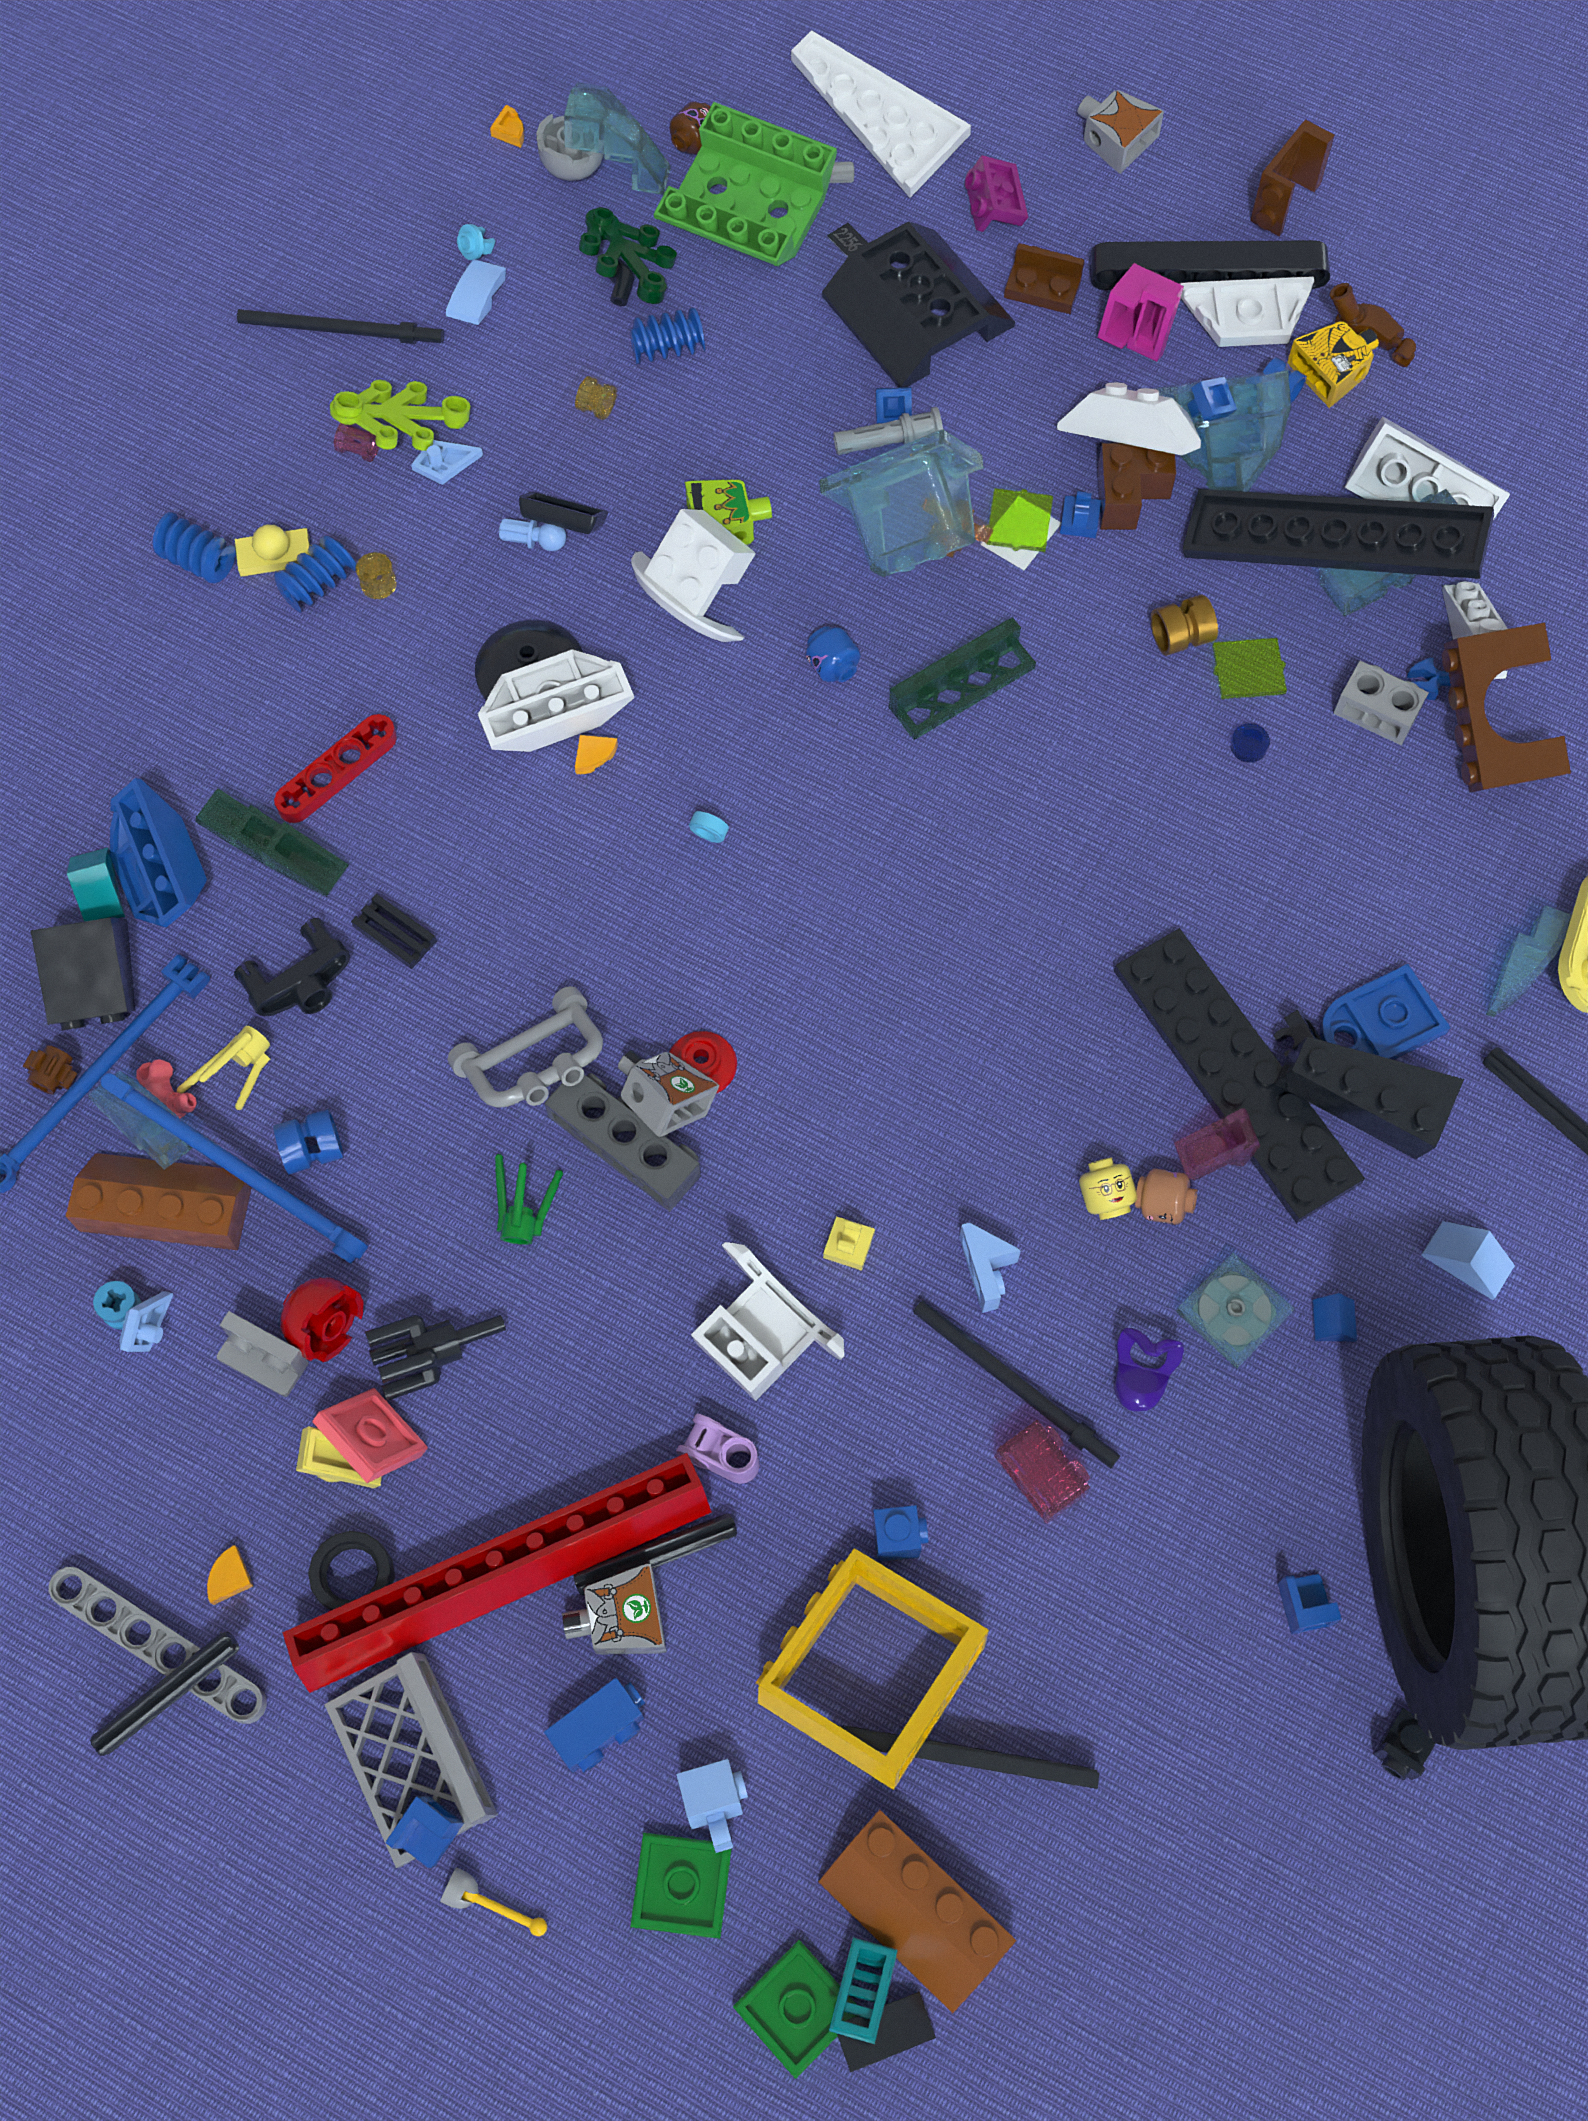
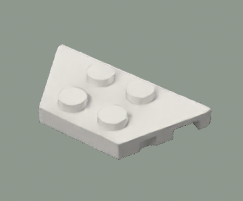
M1314 277L1181 283L1180 285L1184 286L1181 299L1219 347L1288 344L1312 290Z

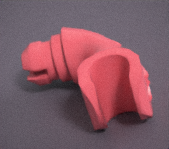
M158 1059L152 1063L142 1064L136 1071V1079L155 1103L177 1118H182L186 1113L194 1111L197 1103L196 1098L191 1093L181 1094L174 1092L172 1089L170 1078L173 1075V1068L169 1062Z

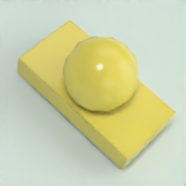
M266 524L259 527L252 537L235 539L240 576L286 570L285 566L288 562L297 563L296 558L300 553L308 554L310 539L307 528L283 531L276 525Z
M308 1426L302 1429L296 1471L316 1475L326 1482L343 1481L370 1488H376L381 1485L382 1476L366 1483L318 1428Z

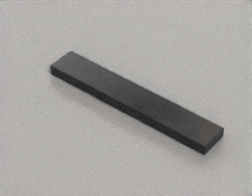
M836 1724L880 1752L888 1753L899 1737V1734ZM928 1739L925 1740L914 1757L1098 1789L1100 1775L1097 1769Z

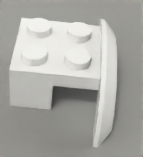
M681 509L652 560L642 551L635 552L631 562L637 581L645 592L662 608L695 631L721 642L741 641L744 639V636L732 626H725L704 617V614L722 584H738L756 553L704 510Z
M725 1242L722 1245L732 1260L753 1283L727 1309L720 1305L691 1336L696 1344L756 1401L814 1340L837 1359H843L844 1339L803 1306L772 1276L745 1245Z

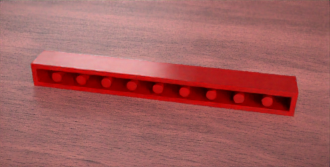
M688 1453L282 1632L293 1669L308 1692L311 1693L712 1513L702 1483Z

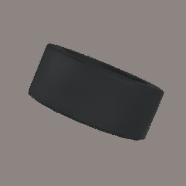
M346 1531L334 1534L320 1544L311 1558L308 1572L311 1591L319 1603L330 1611L356 1600L341 1599L333 1594L328 1586V1567L334 1557L343 1551L350 1549L363 1550L371 1555L377 1567L376 1582L370 1592L365 1595L394 1583L395 1571L392 1558L384 1546L367 1533Z

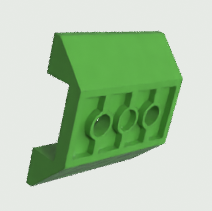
M713 102L699 128L702 146L679 189L668 186L653 214L654 218L779 266L796 256L825 201L837 155V148ZM717 184L727 187L724 192L719 194L709 192L711 187ZM776 208H784L788 211L785 216L780 218H774L770 215L772 210Z

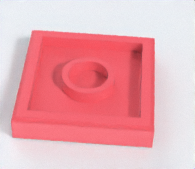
M375 1388L318 1412L312 1421L366 1483L422 1457L428 1448Z

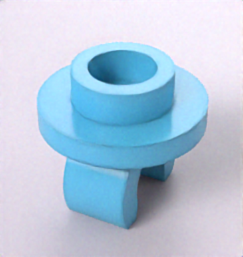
M465 224L459 230L457 245L462 255L468 260H477L482 254L492 253L496 241L494 238H483L485 233L483 227Z

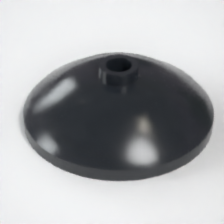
M524 620L506 625L493 633L478 652L475 662V678L482 697L487 701L502 674L570 650L583 652L582 648L568 631L550 622ZM527 654H533V656L530 658L522 657Z

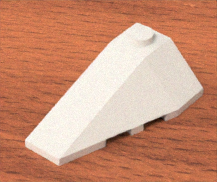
M1383 416L1362 448L1345 484V488L1364 499L1494 507V518L1510 495L1509 492Z

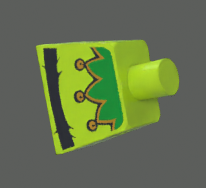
M741 480L685 482L687 508L704 510L745 545L754 541L753 521L772 518L769 497L748 500L745 484Z

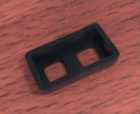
M529 492L519 496V507L522 517L584 534L598 531L608 515V511L538 492Z

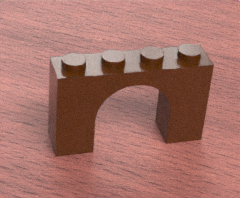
M1545 622L1456 638L1444 643L1445 650L1442 652V664L1444 670L1447 673L1449 672L1451 688L1448 692V699L1451 708L1456 712L1458 725L1455 727V739L1457 745L1462 748L1464 763L1461 767V774L1464 783L1469 787V793L1571 774L1565 736L1528 743L1511 742L1499 736L1492 729L1484 709L1486 691L1498 674L1503 671L1536 666L1552 660Z

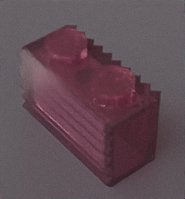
M1035 1420L1031 1425L1001 1445L996 1451L995 1458L1037 1511L1044 1523L1048 1524L1087 1495L1090 1490V1486L1087 1484L1090 1476L1077 1459H1073L1070 1462L1060 1448L1064 1444L1058 1433L1050 1425L1043 1427L1038 1420Z

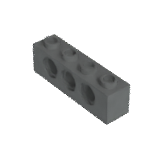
M594 1074L584 1075L583 1079L574 1086H566L562 1083L544 1103L548 1117L670 1212L701 1177L700 1165L697 1162L699 1158L695 1152L684 1144L676 1146L667 1139L668 1134L658 1137L622 1100L621 1096L616 1099L606 1092V1085ZM592 1108H601L605 1111L601 1117L596 1119H590L585 1116L586 1112ZM624 1131H630L635 1134L634 1139L626 1143L618 1142L615 1138ZM653 1155H662L666 1158L665 1163L658 1167L649 1166L646 1164V1161Z

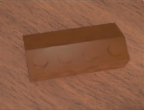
M95 1153L74 1179L65 1217L80 1232L238 1250L252 1187L224 1168Z
M881 1810L873 1816L818 1881L883 1946L897 1949L896 1959L952 2014L987 1977L1017 1941Z

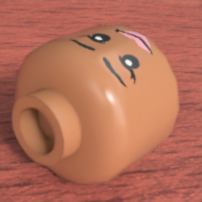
M1155 1168L1146 1177H1140L1136 1191L1137 1200L1135 1207L1141 1209L1143 1217L1148 1221L1178 1225L1184 1220L1186 1213H1194L1198 1191L1197 1189L1190 1188V1180L1187 1174Z

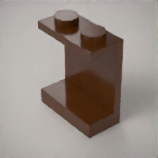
M1306 119L1302 122L1262 172L1250 219L1251 222L1277 236L1283 233L1295 183L1312 192L1317 190L1323 179L1335 134Z

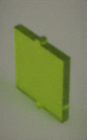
M995 488L986 545L1012 548L1015 552L1019 549L1045 552L1053 496L1028 493L1026 489L1012 491Z
M1277 638L1213 643L1212 648L1216 665L1213 674L1218 677L1221 699L1286 694L1287 688L1283 672L1286 663L1281 661Z

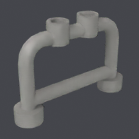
M569 986L559 990L553 997L552 1006L557 1013L556 1015L483 1054H480L475 1045L471 1043L458 1044L451 1049L447 1060L457 1076L468 1078L479 1097L487 1105L497 1108L509 1107L525 1099L529 1105L536 1106L547 1099L549 1092L546 1087L559 1080L566 1086H574L583 1079L584 1070L582 1068L594 1061L600 1054L603 1038L600 1031L585 1012L587 1009L585 997L579 989ZM572 1023L576 1025L586 1039L587 1045L582 1050L573 1055L571 1053L558 1055L551 1067L538 1074L535 1072L523 1074L518 1079L517 1085L506 1091H495L483 1071Z

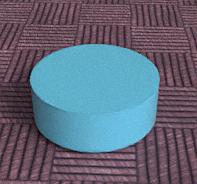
M701 811L694 812L689 823L690 830L694 834L715 843L723 842L729 830V826L724 821L714 815Z

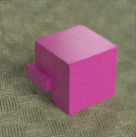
M1134 263L1109 294L1097 338L1120 349H1123L1127 344L1126 348L1158 362L1164 353L1184 286Z

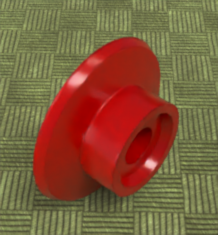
M708 1031L689 1033L677 1040L669 1053L719 1084L717 1093L724 1090L736 1074V1053L731 1044L716 1033ZM703 1056L706 1057L708 1061L703 1064H699L695 1062V1059Z

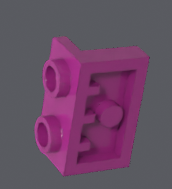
M981 155L974 167L968 171L965 178V187L968 191L971 214L973 215L976 230L984 232L992 220L1022 226L1028 218V213L1016 164Z

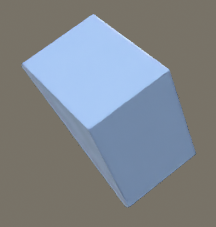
M1445 1221L1440 1224L1421 1255L1492 1300L1495 1299L1515 1266L1490 1231Z

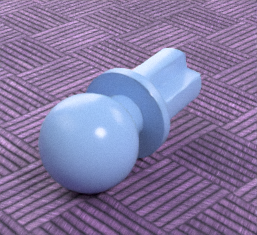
M503 519L500 523L499 537L503 541L527 544L528 548L531 549L534 548L535 542H539L540 546L547 551H557L566 542L564 528L545 523L541 527H537V521L535 520L525 522L511 519Z

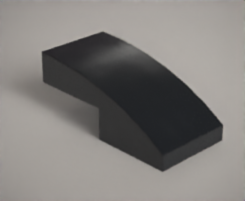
M920 1992L884 2006L875 2044L837 2034L850 2073L936 2038ZM856 2016L846 2020V2022L869 2028L871 2019Z

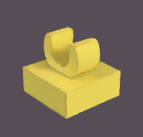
M836 1216L823 1258L862 1270L875 1234V1229Z

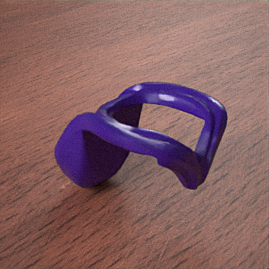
M1124 1328L1120 1332L1116 1344L1118 1369L1114 1383L1115 1395L1120 1404L1128 1410L1147 1411L1154 1408L1162 1398L1170 1375L1181 1363L1184 1344L1172 1339L1152 1343L1147 1335L1133 1328ZM1136 1342L1142 1351L1149 1356L1157 1357L1167 1352V1357L1162 1366L1149 1368L1136 1363L1130 1356V1350Z

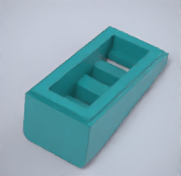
M853 1937L829 2029L830 2032L875 2044L897 1958V1949ZM862 1963L883 1969L882 1976L856 1969L857 1964ZM853 1979L879 1986L878 1992L853 1986ZM850 1995L874 2002V2008L869 2009L848 2003V1997ZM844 2012L871 2019L869 2028L842 2021Z

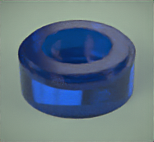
M1243 724L1234 731L1230 748L1237 759L1247 763H1254L1266 755L1270 745V737L1267 731L1257 724Z

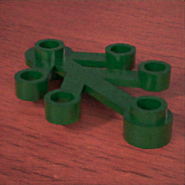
M598 207L588 211L585 217L587 232L581 235L579 250L583 254L594 256L599 253L601 240H608L610 242L606 253L599 255L597 258L596 272L603 277H613L616 274L618 260L621 256L639 279L637 296L646 303H661L667 288L664 282L665 278L658 272L649 271L640 258L654 262L659 267L669 269L674 266L677 256L676 251L665 245L657 247V250L649 248L657 245L660 231L653 225L644 224L638 229L619 222L613 212L607 208ZM622 236L637 240L640 244L627 240Z

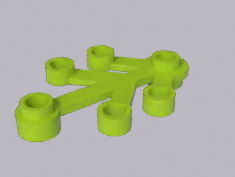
M385 380L373 381L370 387L360 394L349 391L340 392L334 396V400L330 403V415L335 420L345 425L356 423L374 434L378 447L387 450L395 448L397 446L398 431L394 427L384 426L374 418H382L411 436L412 446L421 451H427L428 447L433 445L434 433L431 429L421 427L410 419L444 420L445 425L449 428L460 429L469 421L471 407L465 398L459 396L446 397L442 401V407L407 406L410 403L414 405L425 403L427 400V386L422 382L412 381L406 385L404 390L391 398L392 386ZM372 402H377V403H382V404L379 405V404H371V403H372Z

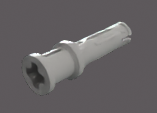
M932 407L930 412L912 416L908 413H903L898 417V420L848 431L833 432L836 453L840 456L854 451H862L893 443L903 442L904 445L911 446L917 440L932 437L940 440L943 439V426L938 407Z

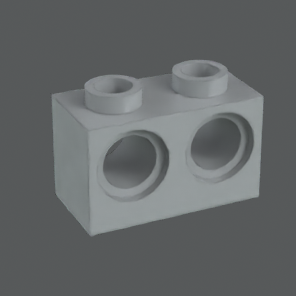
M1359 661L1339 698L1333 714L1402 746L1429 692L1419 688L1413 682L1403 681L1386 673L1376 665H1369ZM1360 690L1367 691V692L1370 693V694H1365V693L1361 692ZM1395 706L1401 707L1404 710H1399Z

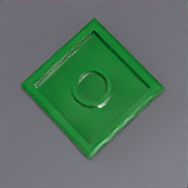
M643 1833L630 1927L721 1939L732 1848L716 1853L713 1841Z
M798 1940L733 2008L796 2079L837 2037V2033L830 2032L829 2029L840 1985L803 1943ZM849 1996L847 2002L857 2005ZM844 2012L842 2021L849 2020L857 2015Z

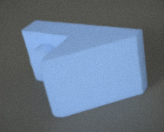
M971 1223L962 1224L959 1238L981 1311L984 1313L996 1310L1001 1300L1000 1295L1005 1294V1287L1000 1271H993L992 1269L1017 1263L1021 1251Z

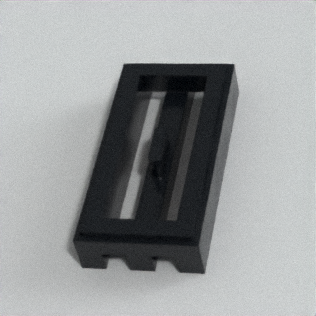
M375 894L371 899L372 903L370 906L365 905L362 908L360 917L355 916L352 919V926L412 970L437 942L436 937L378 894ZM380 910L422 940L423 943H418L377 912ZM372 920L415 952L412 956L367 923Z

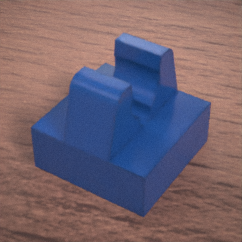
M1225 377L1200 381L1191 387L1195 398L1187 406L1192 418L1201 414L1203 420L1207 421L1229 416L1237 410Z
M1077 491L1076 497L1065 495L1060 534L1096 538L1101 500L1091 499L1092 493Z

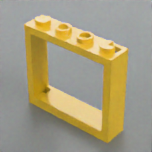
M854 1548L845 1562L841 1560L838 1565L834 1564L827 1579L830 1584L823 1594L817 1591L811 1597L804 1610V1615L807 1617L800 1627L797 1628L793 1625L788 1630L780 1645V1649L783 1651L775 1663L769 1660L763 1666V1672L756 1681V1684L759 1685L758 1704L894 1790L985 1648L989 1630ZM855 1584H858L957 1645L886 1756L783 1691Z

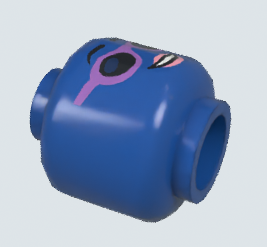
M827 626L820 628L810 636L805 655L809 664L823 681L845 682L855 675L857 671L856 666L859 663L861 654L859 648L845 630L839 627L831 628Z

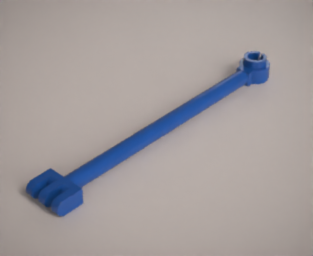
M180 954L176 955L167 964L161 973L169 983L7 1155L4 1153L0 1157V1175L7 1174L5 1180L0 1182V1193H4L14 1186L16 1172L20 1169L19 1165L180 993L184 992L194 999L210 981L208 974L203 971L198 973L199 968L193 963L187 964V959Z
M108 1073L101 1078V1085L104 1089L334 1242L335 1246L331 1251L350 1264L353 1263L355 1258L360 1260L369 1247L115 1075Z

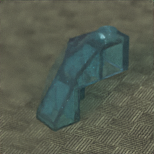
M577 82L570 91L564 114L565 147L605 154L604 159L632 164V190L664 195L671 165L640 123L607 87Z
M1288 370L1225 377L1237 410L1229 416L1207 421L1203 420L1201 414L1192 418L1187 406L1195 398L1191 387L1200 381L1152 388L1159 391V396L1173 398L1188 412L1201 440V445L1199 449L1180 456L1191 469L1197 468L1208 480L1206 485L1210 490L1248 492L1281 447L1291 409Z

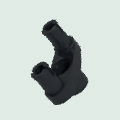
M320 918L310 920L316 933L312 931L307 923L300 929V934L307 940L315 952L270 982L265 978L255 961L249 960L244 962L250 973L249 976L241 966L235 969L234 977L248 993L249 1003L258 1015L264 1017L272 1016L296 1005L304 1014H314L324 1009L330 1003L333 995L327 985L345 969L350 960V953L340 940L333 938Z

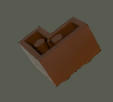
M1102 443L1097 467L1099 500H1101L1099 512L1100 530H1136L1142 507V499L1171 498L1176 477L1175 454L1124 443Z

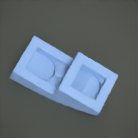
M473 259L451 296L446 309V316L479 325L492 309V296L505 281L506 268Z

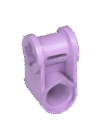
M696 1414L692 1420L695 1425L685 1444L678 1446L676 1453L679 1456L688 1453L693 1465L710 1470L734 1483L742 1484L753 1480L758 1474L760 1467L757 1450L753 1442L726 1429L723 1425L707 1416ZM737 1452H744L751 1456L750 1462L743 1468H733L728 1462L730 1457Z

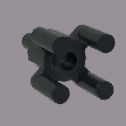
M412 1315L365 1331V1336L371 1348L409 1334V1337L368 1350L373 1366L407 1355L406 1358L378 1367L382 1383L421 1371L382 1385L386 1401L437 1384L440 1380L438 1367L462 1359L460 1346L506 1331L501 1315L458 1330H454L450 1320L426 1327L421 1316Z

